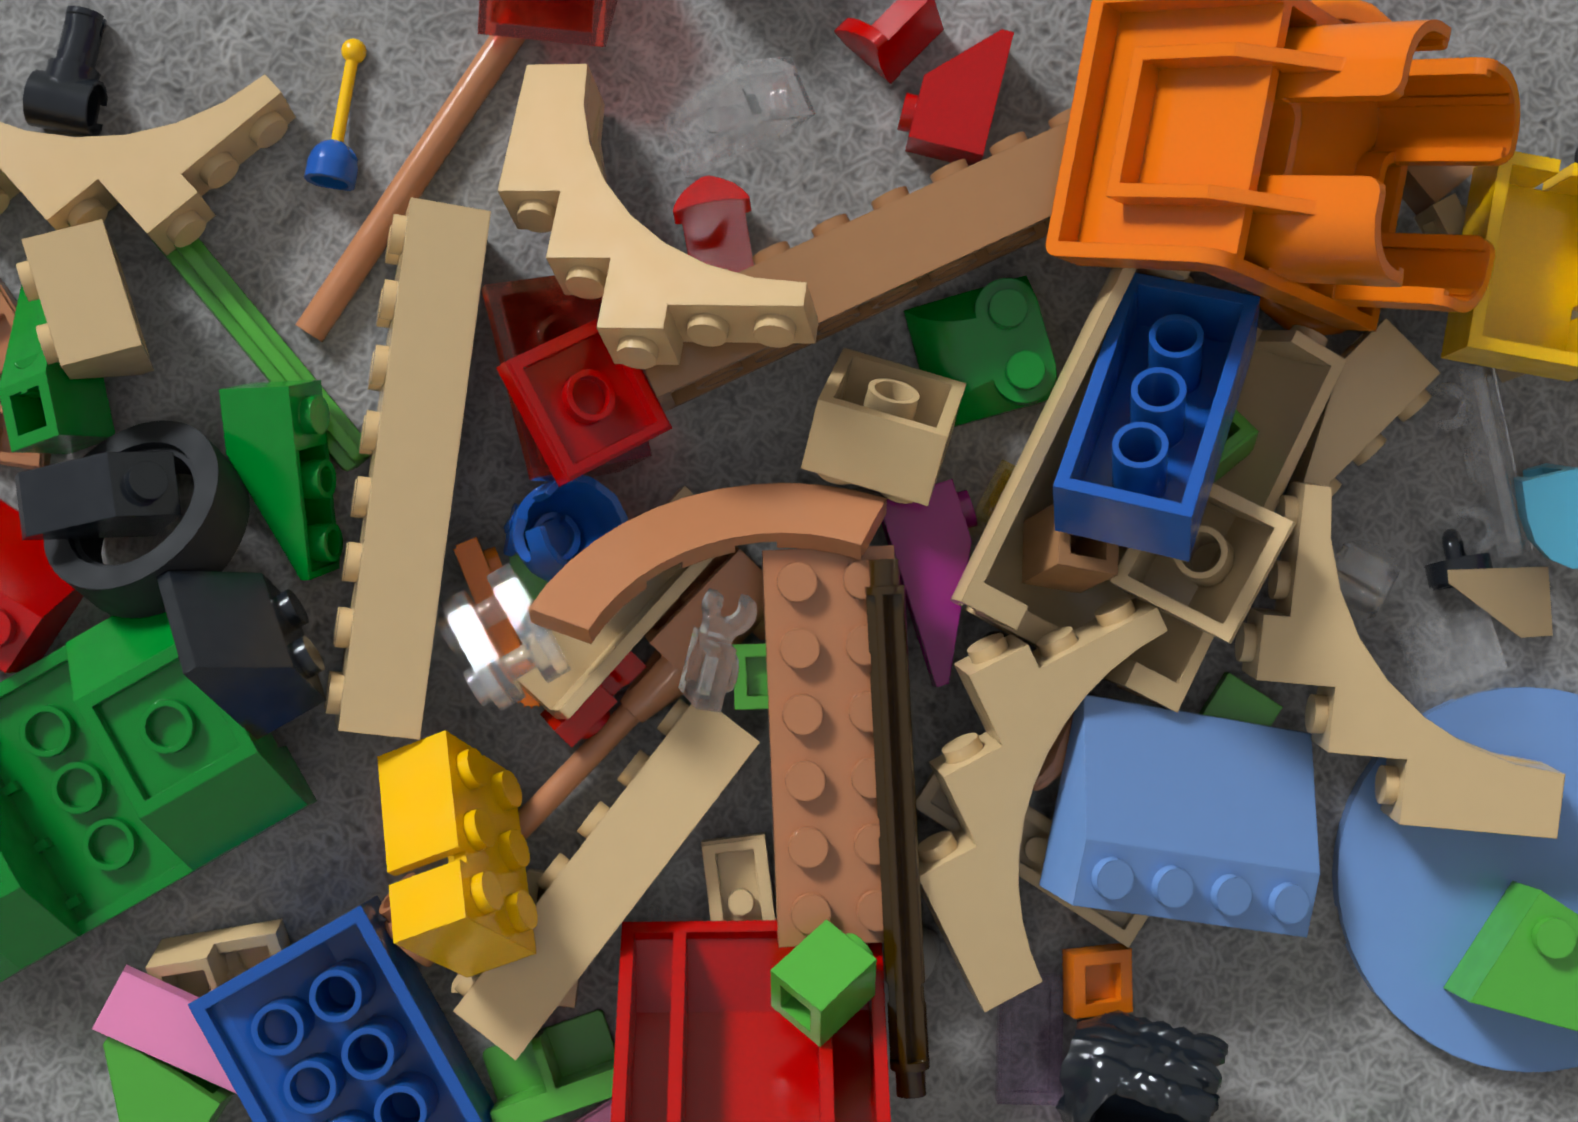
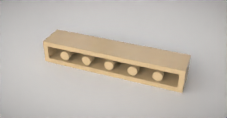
M699 694L690 706L682 699L676 702L657 727V730L666 736L651 756L641 749L638 751L617 779L626 789L611 808L600 801L577 830L586 839L571 859H568L560 852L536 884L546 891L535 905L538 922L533 930L537 954L468 978L463 976L454 988L463 996V999L453 1012L514 1060H517L760 743Z

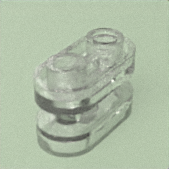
M510 562L486 576L495 593L494 595L476 605L469 594L463 589L440 603L445 616L436 621L441 634L456 655L465 651L472 667L464 671L463 675L480 704L484 707L494 701L501 711L526 697L518 678L536 667L548 684L572 670L552 631L531 623L528 608L534 599ZM508 617L523 645L504 655L490 627Z

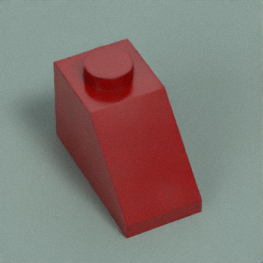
M1004 29L999 30L926 73L923 77L919 95L906 93L897 128L899 131L909 133L906 152L950 163L966 159L968 166L982 160L1014 32Z

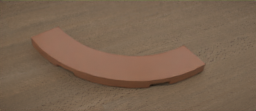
M801 483L750 484L716 489L684 497L651 509L622 523L595 540L572 558L546 584L529 606L531 623L592 644L613 616L640 592L647 589L646 582L679 563L682 568L710 558L734 553L735 546L777 542V548L813 549L861 560L886 515L887 498L852 489Z

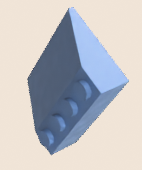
M1087 694L1074 711L1039 886L1073 906L1307 938L1320 877L1311 734L1179 710L1177 713L1164 707Z

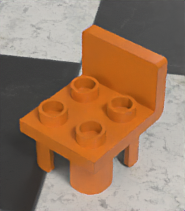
M1092 0L1047 233L1046 250L1050 255L1077 266L1205 272L1343 330L1376 332L1381 308L1469 312L1478 305L1486 292L1493 269L1495 248L1490 241L1478 235L1395 233L1408 166H1500L1507 163L1515 153L1520 127V98L1516 81L1511 71L1505 65L1491 58L1412 59L1415 51L1447 49L1452 29L1437 19L1344 24L1309 0Z

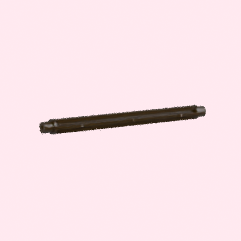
M899 559L869 560L870 587H865L869 652L871 654L870 681L877 815L880 824L879 854L885 969L889 997L887 1008L890 1069L895 1072L897 1097L915 1099L924 1097L927 1094L925 1071L930 1068L927 1006L924 998L925 968L905 602L906 591L905 585H900Z

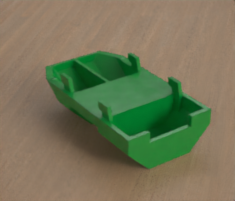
M166 612L144 618L111 616L67 641L66 645L0 682V983L317 802L287 746L278 747L271 733L257 740L183 674Z

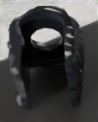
M1120 1010L1098 1015L1090 1019L1077 1020L1075 1034L1071 1039L1067 1056L1062 1062L1059 1076L1065 1094L1057 1102L1055 1108L1063 1122H1209L1210 1117L1219 1108L1218 1101L1220 1096L1217 1094V1091L1222 1084V1075L1216 1066L1225 1063V1056L1228 1055L1229 1045L1224 1040L1211 1034H1194L1184 1026L1172 1028L1165 1021L1152 1022L1146 1017H1136Z

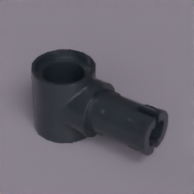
M68 6L56 58L48 60L46 71L36 69L27 79L23 94V113L26 122L32 127L87 137L99 136L103 124L97 123L100 105L107 107L108 96L104 83L99 81L100 74L95 70L107 20L103 19V15L89 8Z

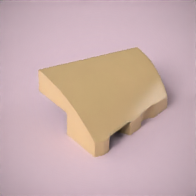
M283 919L161 939L145 969L147 974L197 997H201L288 947L291 943Z

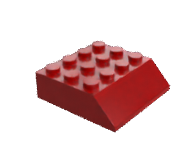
M777 920L622 922L610 1122H891L882 942L866 943L877 959L875 996L819 1047L771 1007L770 970L795 948L778 946Z

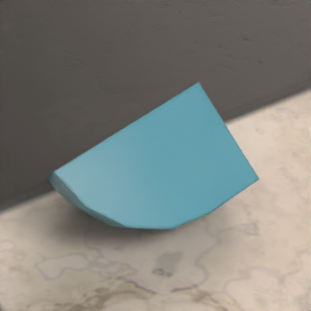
M1544 463L1523 470V477H1514L1513 479L1518 514L1527 539L1544 557L1571 569H1578V467Z

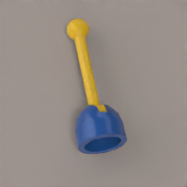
M355 38L346 40L341 47V54L346 61L331 139L318 143L311 150L307 158L304 179L318 187L352 191L356 185L358 159L352 149L343 143L358 63H361L367 54L364 43Z

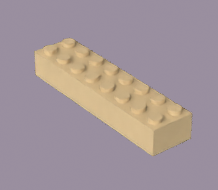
M411 197L405 215L393 214L387 241L385 263L397 265L395 280H384L376 323L377 327L388 328L386 346L377 344L375 346V351L372 353L368 390L380 392L377 411L367 410L366 415H364L359 453L371 455L368 477L358 476L355 479L350 517L362 518L359 543L349 542L346 544L342 571V581L354 582L350 608L338 606L334 629V647L345 648L342 672L329 671L325 695L327 701L324 704L325 714L336 715L335 723L338 731L420 740L491 211Z

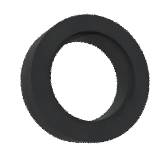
M160 420L141 423L124 429L98 444L84 457L104 452H173L176 474H189L194 479V491L190 505L174 531L147 554L120 565H106L103 563L101 551L104 538L44 540L46 557L54 572L96 607L110 615L121 618H144L166 612L157 576L168 570L222 572L237 551L249 518V492L232 463L205 435L194 427L182 422Z

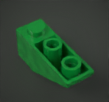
M21 284L0 379V400L11 452L71 454L103 442L115 434L104 377L70 380L62 369L60 362L47 363L36 331L37 325L47 323L41 301L39 299L29 302Z
M321 380L255 382L219 389L226 455L300 580H312L340 569L343 537L339 526L336 524L333 494L336 488V472L333 464L329 461L326 432L329 426L330 412L322 394Z

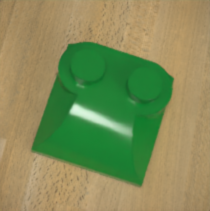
M1026 275L1014 279H997L985 287L903 311L919 370L966 383L954 427L1047 402L1058 379L1056 364L1037 297Z

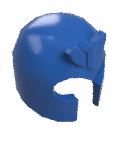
M581 475L560 487L553 480L535 488L523 499L521 504H513L510 517L504 525V532L506 534L504 555L512 557L517 554L532 574L549 582L572 558L598 538L628 521V517L617 495L590 476Z

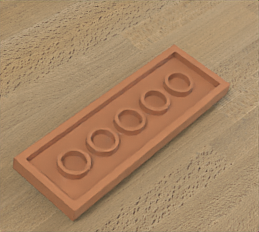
M894 545L868 546L861 560L813 549L762 550L779 947H796L826 919L844 934H855L865 943L884 942L879 854L880 824L877 815L870 681L871 654L868 642L865 587H870L869 560L895 559Z

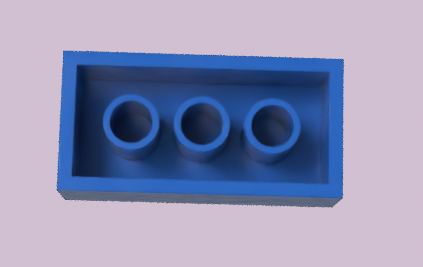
M1134 273L1108 327L1053 484L1055 531L1189 562L1255 348L1260 296Z

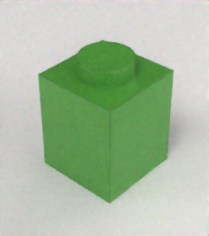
M826 919L770 970L771 1007L821 1047L875 996L877 959L861 938L852 933L844 934Z

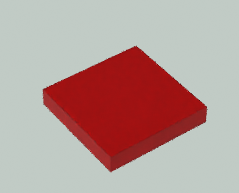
M598 318L511 358L496 367L558 487L672 429L643 370L631 368L624 364H614L597 330Z

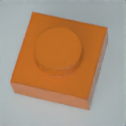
M1121 943L1062 949L1063 1012L1074 1019L1095 1017L1117 1010L1126 1013L1133 1012L1132 948H1128Z

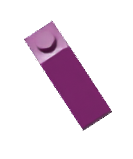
M953 479L935 484L928 506L915 502L908 504L897 503L887 499L886 515L881 522L888 545H894V557L899 559L900 585H905V601L932 686L934 687L949 684L961 612V606L954 604L950 599L969 562L972 539L968 529L977 526L976 514L967 490L956 492Z

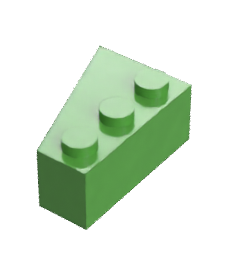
M1512 881L1443 988L1471 1003L1578 1031V914L1542 890Z

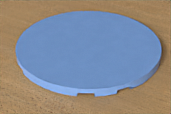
M1502 687L1476 692L1457 699H1450L1427 710L1422 715L1452 736L1490 752L1541 761L1565 774L1558 837L1553 839L1399 825L1381 811V804L1377 803L1375 797L1376 773L1380 765H1386L1387 758L1372 757L1347 799L1334 845L1332 865L1334 904L1338 909L1341 928L1347 943L1345 946L1361 977L1384 1006L1404 1026L1445 1052L1477 1065L1505 1071L1551 1072L1578 1067V1031L1471 1003L1443 988L1512 881L1542 890L1578 914V694L1547 688Z

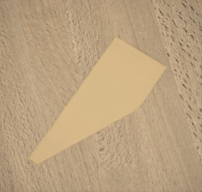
M1548 567L1447 570L1448 583L1520 638L1553 636Z

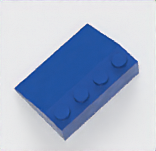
M378 895L188 1004L189 1009L252 1122H493L490 1111L494 1106V1102L415 961L398 945L394 944L393 939L385 929V921L387 919L379 913L381 901Z

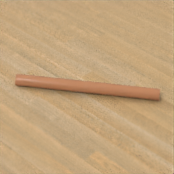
M509 12L504 13L296 322V326L319 341H324L387 247L393 214L405 215L410 198H420L530 34L531 29L522 20Z

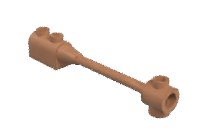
M735 546L734 553L715 557L644 635L655 648V651L645 663L647 667L633 680L620 700L622 704L609 716L602 729L594 736L588 738L519 809L520 828L525 840L639 722H645L693 687L697 686L699 688L707 679L716 686L723 685L733 676L732 645L741 644L751 633L759 640H765L763 573L737 546ZM411 872L404 876L401 880L415 876L416 874L414 872ZM388 893L380 905L379 913L387 919L385 921V929L393 939L390 897ZM400 947L407 955L425 967H431L435 963Z

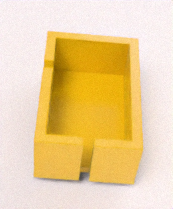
M1515 151L1513 157L1503 165L1476 166L1473 168L1462 235H1478L1490 241L1495 248V259L1488 287L1478 305L1466 313L1448 312L1441 352L1442 359L1567 382L1578 379V317L1571 320L1572 310L1578 311V163L1574 162L1559 171L1560 159ZM1543 183L1542 190L1534 189L1535 187Z
M446 730L377 756L387 873L398 876L448 857L449 862L388 885L393 943L467 978L537 954L533 929L537 926L538 915L534 901L528 891L526 866L530 862V853L520 828L518 807L522 804V792L515 775Z

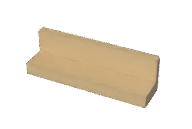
M686 486L681 487L665 504L694 494ZM714 558L682 568L679 563L646 582L647 589L640 592L623 606L603 627L592 644L549 630L512 670L509 676L554 718L569 719Z

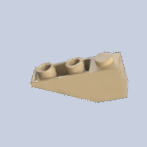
M1387 318L1378 322L1376 332L1364 331L1340 355L1347 360L1295 467L1290 481L1332 487L1333 496L1342 485L1335 477L1351 461L1360 466L1370 459L1387 441L1381 432L1396 417L1402 422L1412 417L1431 398L1432 395L1425 388L1440 372Z

